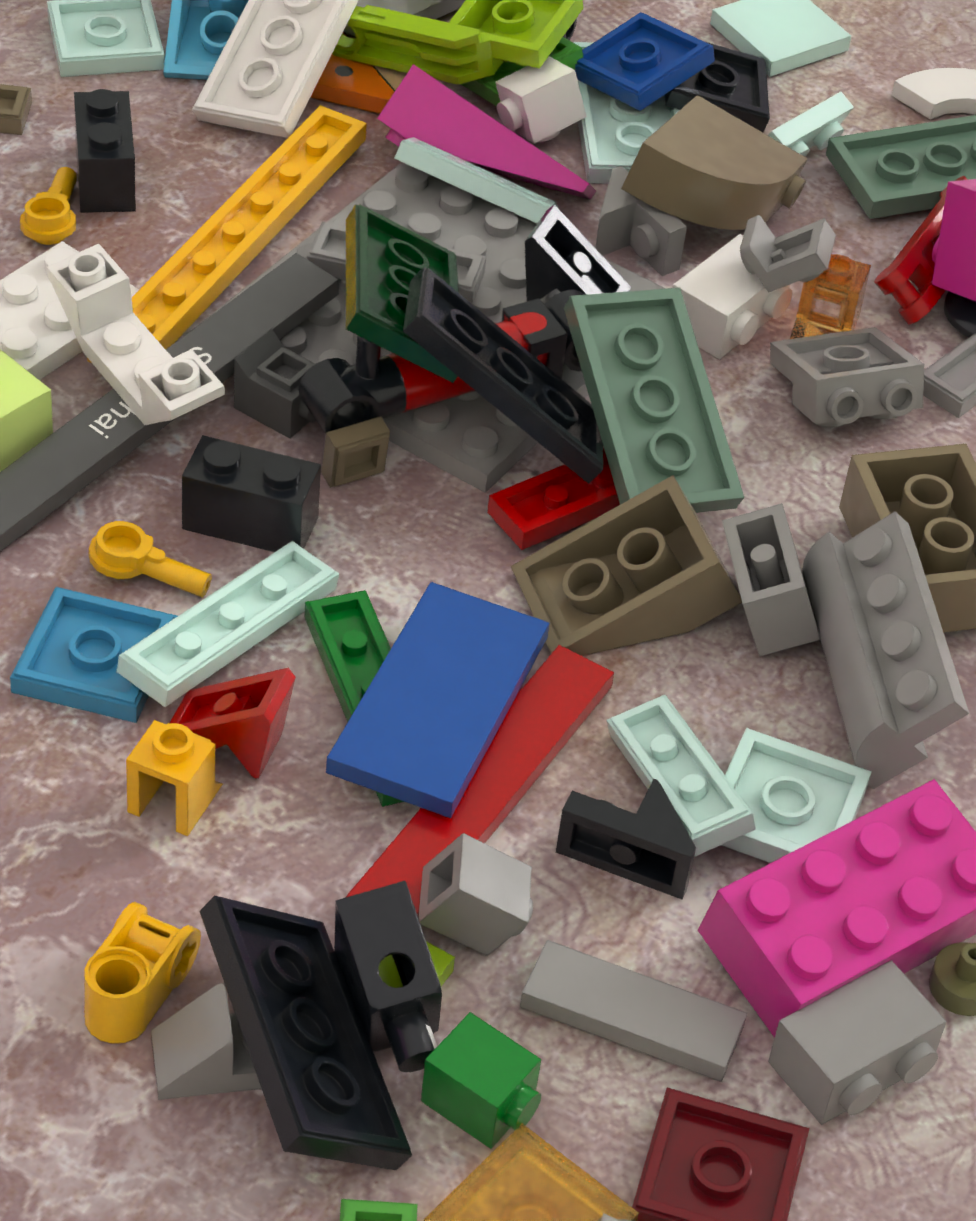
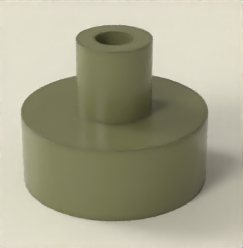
M960 942L943 948L938 953L930 974L929 987L934 999L943 1008L958 1015L976 1016V943Z

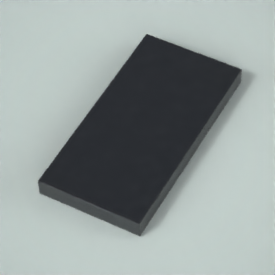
M423 267L410 281L403 332L589 484L603 471V443L591 403L431 269Z
M213 896L199 912L283 1151L390 1170L399 1169L412 1156L411 1148L324 923L236 900Z

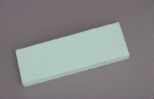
M415 137L402 140L394 157L396 160L535 223H538L545 212L557 203Z
M662 695L607 719L610 737L646 788L649 789L653 779H657L662 785L696 846L694 856L756 830L753 812L666 695Z

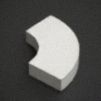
M936 68L915 72L895 80L892 96L930 120L945 114L964 113L976 115V70Z

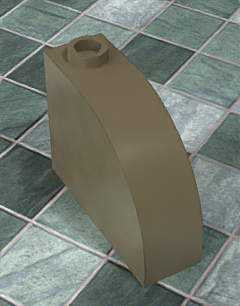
M697 95L642 143L621 189L641 201L680 219L713 228L743 230L746 228L748 219L760 215L766 223L783 205L789 209L793 206L806 183V180L799 175L808 158Z

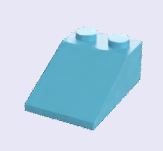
M172 0L163 71L164 77L207 80L248 0Z

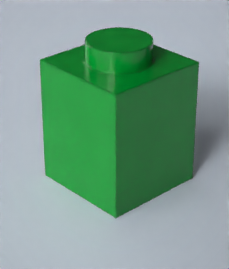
M469 1012L425 1059L421 1102L492 1149L510 1128L516 1132L523 1129L536 1112L541 1101V1093L536 1091L541 1058Z

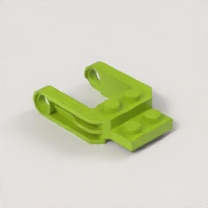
M465 0L451 18L450 23L366 5L365 7L356 6L347 23L354 31L356 38H349L342 34L332 54L344 59L408 73L414 64L436 80L457 85L494 75L504 61L513 62L520 66L540 68L583 10V0Z

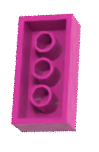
M933 779L719 889L698 928V932L775 1038L779 1020L892 960L905 974L937 956L946 946L963 942L976 934V831L937 781Z

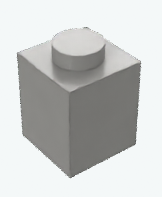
M463 833L423 867L419 922L429 929L488 956L510 937L519 935L529 923L533 912V901L530 898L532 867Z

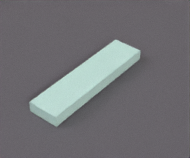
M291 541L120 654L117 673L166 707L305 611V602L323 599L336 590L339 573Z

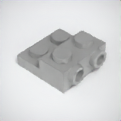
M876 327L770 342V364L793 383L792 404L818 426L840 427L866 416L876 419H892L906 415L913 409L923 408L925 364Z

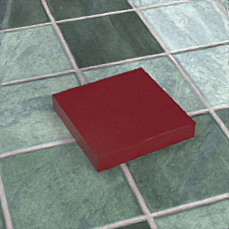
M667 1087L629 1220L787 1221L810 1128Z

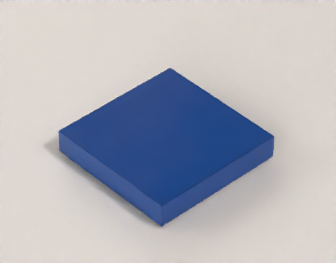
M640 12L583 49L584 58L577 61L574 70L577 80L641 111L715 61L714 48L711 44Z

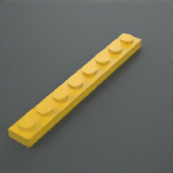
M320 105L132 297L133 313L165 349L182 336L366 141L367 123Z

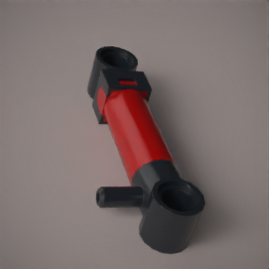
M565 290L554 295L545 304L537 298L503 308L502 321L495 324L557 376L562 378L564 363L570 370L582 371L564 311L570 296L584 295L582 292ZM358 335L356 364L350 365L346 360L340 358L325 359L316 363L305 373L298 389L301 400L325 434L326 432L377 417H382V419L475 392L473 388L459 377L452 383L394 353L381 356L380 346Z

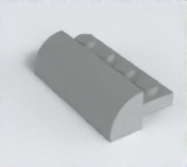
M895 511L845 543L838 540L832 533H826L810 548L802 568V574L855 766L872 771L868 785L873 789L928 758L923 740L969 714L909 523Z

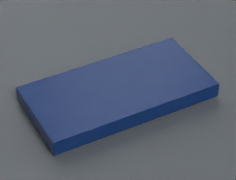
M430 582L327 756L326 773L451 818L546 642L550 623Z

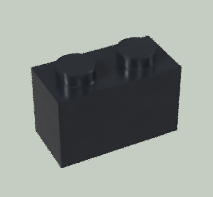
M98 89L91 92H74L80 213L136 211L135 154L129 91Z
M202 435L182 474V529L271 552H276L291 541L304 549L319 515L321 464Z

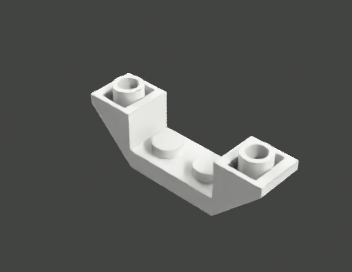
M96 244L46 267L49 280L83 353L144 425L173 420L225 395L224 385L192 349L173 358L133 313L129 277L100 244Z

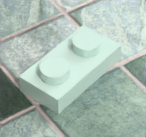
M839 92L772 130L768 136L805 157L811 147L816 145L819 150H823L828 146L829 138L841 136L844 129L840 124L854 106L842 92Z

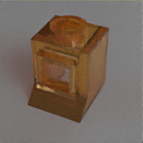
M831 254L828 270L823 271L815 279L803 283L798 312L790 339L854 330L860 316L871 265L854 261L844 255Z

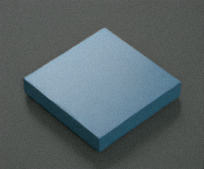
M55 587L10 676L11 693L137 723L149 695L117 673L119 655L178 616Z

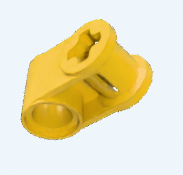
M135 901L128 904L118 917L111 933L96 953L88 960L84 969L85 1025L90 1034L100 1041L112 1044L126 1043L138 1038L146 1030L147 1025L172 990L178 987L189 973L200 947V930L190 925H186L182 929L176 928L149 916L146 906Z

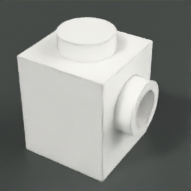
M548 56L540 68L526 66L495 82L500 102L497 104V112L502 124L533 144L549 141L558 136L560 130L587 117L575 70Z

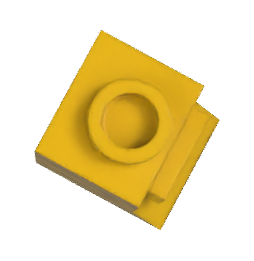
M154 720L126 759L127 812L140 817L163 782L176 786V832L186 836L191 833L223 785V783L215 781V743H212L210 739L193 733L182 724H164Z

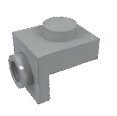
M757 215L747 221L740 245V255L748 272L753 275L756 274L766 290L772 292L797 281H811L822 274L823 271L828 270L836 234L825 218L775 237L762 217Z

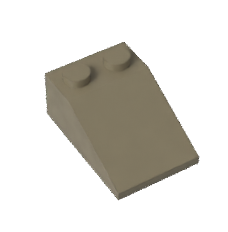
M674 475L510 566L533 616L550 623L546 640L550 653L558 645H561L584 656L688 633L742 603L736 586Z

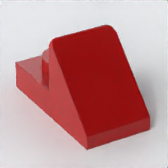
M288 667L191 689L185 694L170 723L182 724L193 733L210 739L212 743H215V749L227 745L250 775L255 779H259L282 735L296 677Z

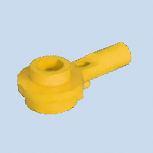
M69 167L59 168L48 192L37 193L35 197L26 202L25 211L20 216V229L25 236L40 244L53 245L60 243L76 230V215L70 210V204L68 203L78 178L77 173Z
M113 521L105 524L99 529L97 535L92 538L89 546L88 555L90 563L96 571L107 577L131 579L144 574L201 598L206 595L211 584L212 574L166 557L163 550L153 547L152 536L145 534L139 526L130 522Z

